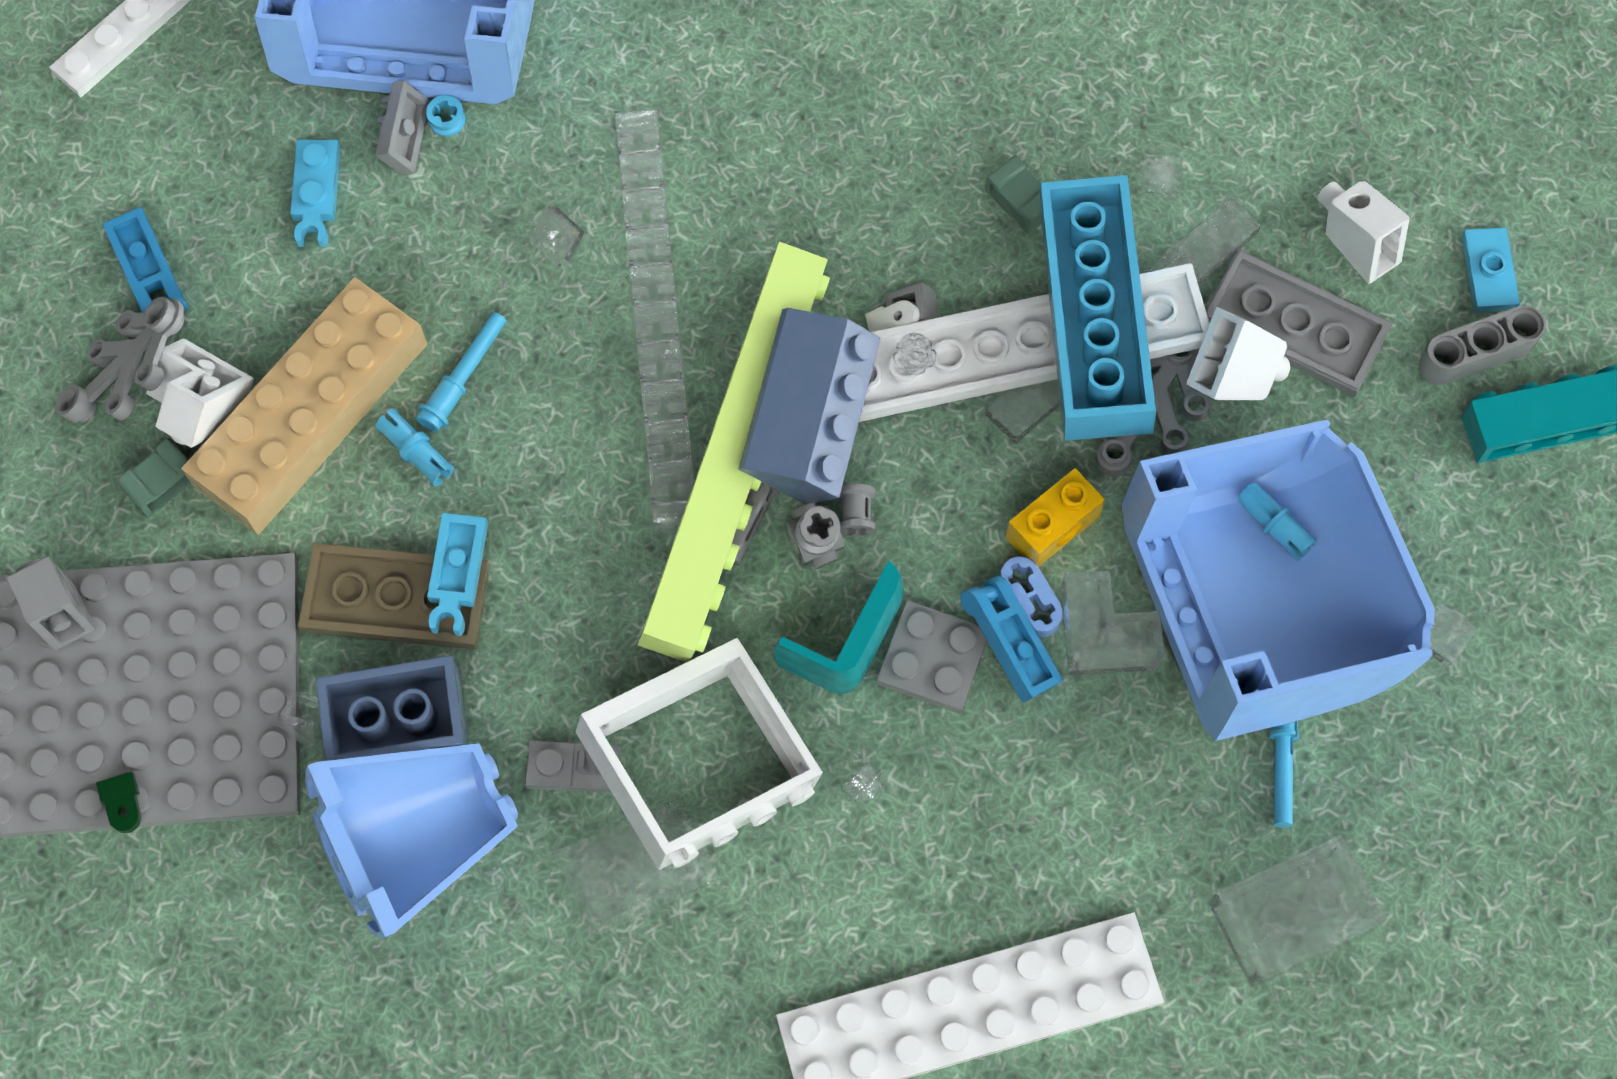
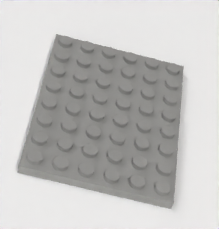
M295 553L64 570L62 572L75 585L96 630L56 651L27 623L6 579L10 575H0V838L114 829L109 823L105 805L100 802L96 782L131 771L135 774L140 793L136 795L141 812V822L138 827L300 815L298 557ZM127 808L121 810L120 816H124L127 813Z

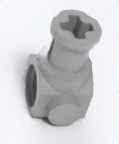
M809 503L791 512L793 520L788 521L785 527L792 545L797 544L800 553L797 556L802 566L812 562L814 569H819L839 560L836 552L842 550L845 544L840 532L839 518L835 512L830 510L828 506L816 507L815 503Z

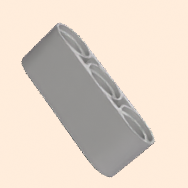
M1518 306L1438 334L1432 338L1420 359V373L1428 382L1442 385L1524 357L1531 353L1546 328L1545 318L1534 307ZM1513 328L1524 330L1528 337L1517 334ZM1478 341L1484 343L1485 345H1487L1489 350H1481L1474 344V342ZM1434 355L1444 356L1449 360L1450 364L1440 363Z

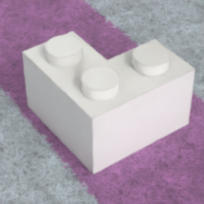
M184 338L164 347L157 365L164 370L163 381L157 389L153 391L147 390L146 392L147 395L162 404L155 427L170 435L175 442L192 448L207 440L251 391L254 378Z

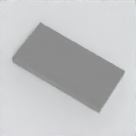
M1239 249L1206 307L1209 323L1216 307H1219L1282 339L1287 345L1283 357L1289 360L1290 366L1354 397L1358 393L1393 325V322Z

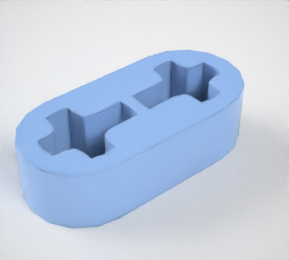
M1020 556L1009 559L1003 565L1000 576L1009 583L1039 637L1052 635L1057 631L1062 620L1063 610L1060 602L1033 560ZM1017 569L1020 574L1027 572L1030 574L1027 580L1029 593L1026 594L1019 582L1014 584L1009 582L1012 579V570ZM1036 600L1042 611L1049 609L1052 611L1049 624L1045 625L1042 620L1034 622L1031 619L1035 612L1031 601Z

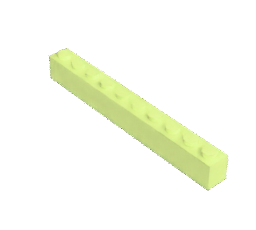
M780 241L777 245L644 624L638 646L683 662H689L695 650L703 653L712 629V627L704 624L708 611L710 609L717 612L726 587L718 584L722 570L731 571L739 549L738 545L732 543L736 529L745 530L753 506L745 503L750 489L757 492L761 484L760 480L738 469L782 309L792 308L810 312L814 299L822 301L830 277L823 275L828 261L826 258Z

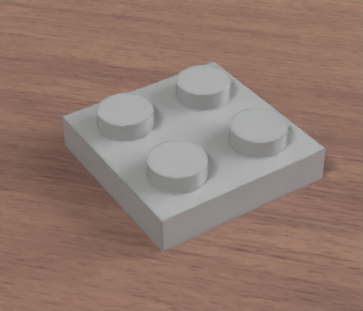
M907 600L876 684L961 714L986 647L987 639L978 624Z

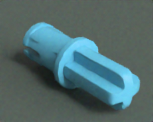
M1252 482L1240 492L1238 502L1264 527L1263 533L1265 535L1271 534L1296 561L1304 557L1312 549L1311 547L1317 543V540L1289 515L1291 510L1288 507L1283 509L1257 483Z

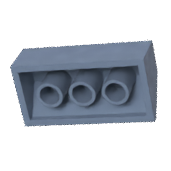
M792 308L782 309L738 470L804 504L838 499L881 338L846 318Z

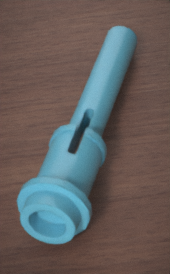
M496 312L490 315L451 375H444L426 404L418 406L417 412L419 414L416 420L421 426L435 433L440 428L447 427L449 424L447 417L461 396L466 392L464 384L507 322L502 315Z
M1298 721L1270 727L1269 739L1275 741L1274 826L1279 828L1293 826V742L1299 739Z

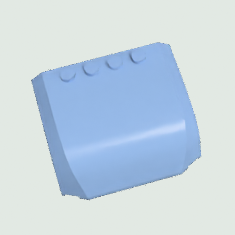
M259 0L254 18L269 70L293 84L390 93L393 82L405 80L425 97L435 98L441 95H451L459 101L498 104L515 96L535 0Z
M1328 420L1141 460L1122 502L1125 532L1201 724L1215 741L1306 719L1362 702L1404 680L1432 656L1430 638L1431 628L1434 625V606L1364 452L1352 442L1347 445L1329 429L1331 423ZM1252 482L1257 483L1283 509L1288 507L1291 510L1289 515L1317 540V543L1311 547L1312 549L1304 557L1296 561L1271 534L1265 535L1263 533L1264 527L1238 502L1239 494L1246 486Z

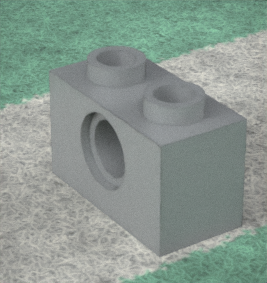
M49 556L44 559L30 560L22 564L16 573L6 577L27 623L55 651L96 630L75 585Z

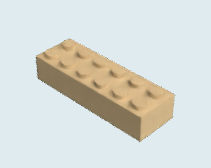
M354 277L186 462L181 470L194 488L256 535H259L428 345L421 325Z

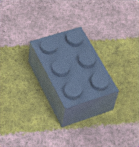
M452 655L316 678L325 761L469 745L460 670Z

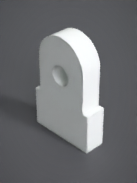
M907 300L899 301L886 308L881 306L865 313L870 332L916 323L920 316L917 306Z

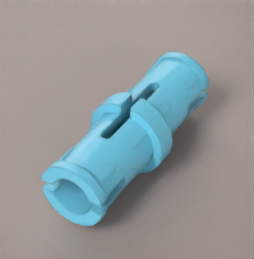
M392 408L386 411L391 419L388 420L382 415L378 419L375 428L400 450L399 455L406 463L412 462L430 480L434 487L439 486L443 482L439 476L442 474L447 479L453 473L454 466L448 463L430 445L431 440L424 432H417L396 409Z

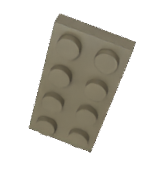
M313 543L298 628L301 632L477 650L490 571L489 561L482 560L474 607L461 606L460 611L465 620L463 634L455 636L453 632L455 620L452 618L443 619L439 624L438 634L432 633L428 620L432 610L439 606V604L430 603L427 598L435 555Z

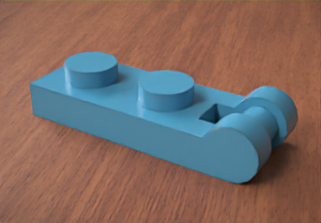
M142 207L102 223L142 312H145L152 302L149 294L162 288L167 293L164 296L166 299L174 298L182 303L184 311L189 309Z
M999 575L986 580L982 588L974 586L961 593L960 601L963 609L969 615L974 616L1022 703L1063 682L1056 666L1005 578ZM992 604L997 606L1000 611L999 613H996Z

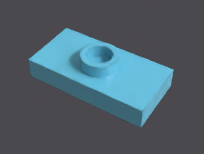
M1507 227L1464 230L1461 237L1474 313L1507 311L1518 307L1520 301Z

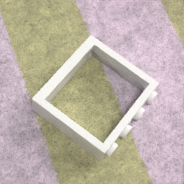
M738 638L582 713L576 728V734L658 870L670 864L678 868L689 863L699 854L697 850L710 843H713L714 847L727 843L738 834V828L750 822L754 827L765 823L777 813L776 808L788 802L792 806L803 803L815 793L813 788L823 773ZM728 676L792 779L668 842L605 737Z

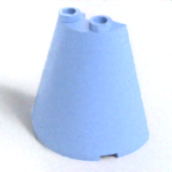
M479 743L320 761L307 766L305 773L307 796L310 799L315 797L318 799L319 806L312 816L327 858L356 914L360 916L367 913L372 921L366 924L368 930L376 937L385 938L394 934L518 827L515 821L518 819L516 806L508 794L500 796L493 782V780L499 777L496 763L489 753H483Z

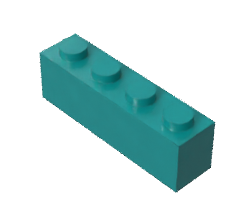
M1617 365L1602 368L1594 375L1580 377V374L1574 373L1565 375L1552 384L1539 386L1538 383L1532 382L1523 384L1510 393L1497 395V392L1489 391L1472 398L1461 418L1477 464L1617 434Z

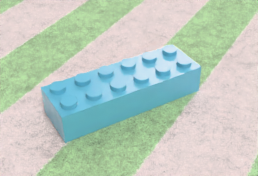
M1128 175L1040 183V215L1064 441L1153 434L1156 405Z

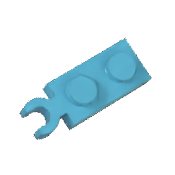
M297 140L290 215L293 221H301L294 230V238L298 247H304V238L310 232L318 233L317 240L320 247H326L328 243V233L323 221H335L341 149L338 140Z
M442 513L427 594L430 603L439 604L429 615L428 622L432 633L438 634L439 624L445 618L455 620L453 624L455 636H461L465 630V620L460 610L461 606L474 607L488 530L487 518Z

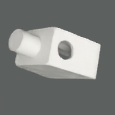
M1331 182L1320 191L1317 200L1328 210L1325 234L1368 285L1402 262L1410 219L1405 212L1367 182H1358L1346 191L1337 182Z
M1216 307L1186 385L1216 400H1264L1269 394L1273 381L1281 382L1285 380L1290 372L1289 360L1283 357L1287 349L1286 342L1253 323Z

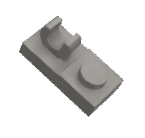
M405 80L393 82L390 95L382 98L381 103L387 107L385 116L378 117L377 120L382 127L375 156L398 173L407 175L415 173L427 118L426 109L430 100Z
M529 741L525 784L527 789L611 792L583 744ZM610 745L620 761V745Z

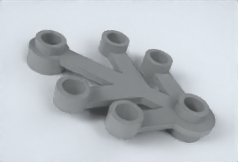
M158 297L149 304L145 312L135 313L132 310H127L122 313L117 320L116 331L130 340L107 342L103 339H97L94 341L87 352V359L98 367L105 369L85 389L75 384L67 386L60 393L56 401V413L73 423L87 422L96 410L95 400L116 380L112 394L106 400L105 412L118 420L126 419L133 411L135 405L134 398L128 395L133 379L136 384L148 391L157 389L163 381L164 370L157 365L167 338L175 335L184 323V307L182 303L174 298ZM147 349L143 363L138 367L142 354Z
M1200 349L1186 351L1187 355L1184 357H1177L1172 354L1150 359L1151 370L1160 368L1152 380L1156 415L1162 432L1161 447L1167 454L1185 451L1188 443V434L1184 428L1178 425L1168 388L1175 377L1178 379L1184 396L1182 408L1184 416L1191 421H1201L1206 418L1209 412V398L1202 392L1186 385ZM1192 402H1199L1204 408L1200 411H1193L1188 405ZM1138 435L1116 436L1115 439L1104 441L1097 450L1096 463L1099 470L1110 477L1124 475L1131 466L1132 451L1130 448ZM1178 436L1182 443L1171 445L1168 443L1167 438ZM1116 449L1122 453V456L1119 459H1111L1106 453L1109 450Z

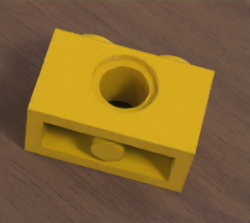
M1074 468L1009 521L1005 539L1022 557L1033 560L1039 567L1101 516L1105 499Z

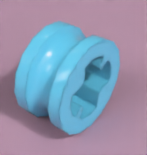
M441 95L435 97L428 104L426 115L431 129L436 134L452 136L462 130L466 117L462 104L456 97ZM450 109L452 114L450 115L451 121L442 122V110Z

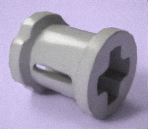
M859 483L842 485L838 498L841 500L840 532L842 536L868 537L875 534V523L872 522V500L876 497V489L873 486Z

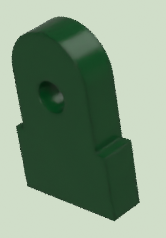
M131 771L96 782L100 802L105 805L110 825L120 833H131L136 830L141 822V812L136 796L140 793L135 774ZM127 808V813L124 816H120L121 810Z

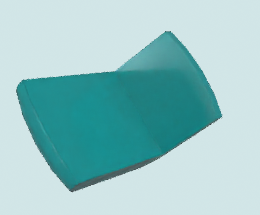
M887 561L836 661L781 636L774 647V657L778 666L833 693L844 694L854 690L863 680L900 608L904 587L902 576L896 566Z

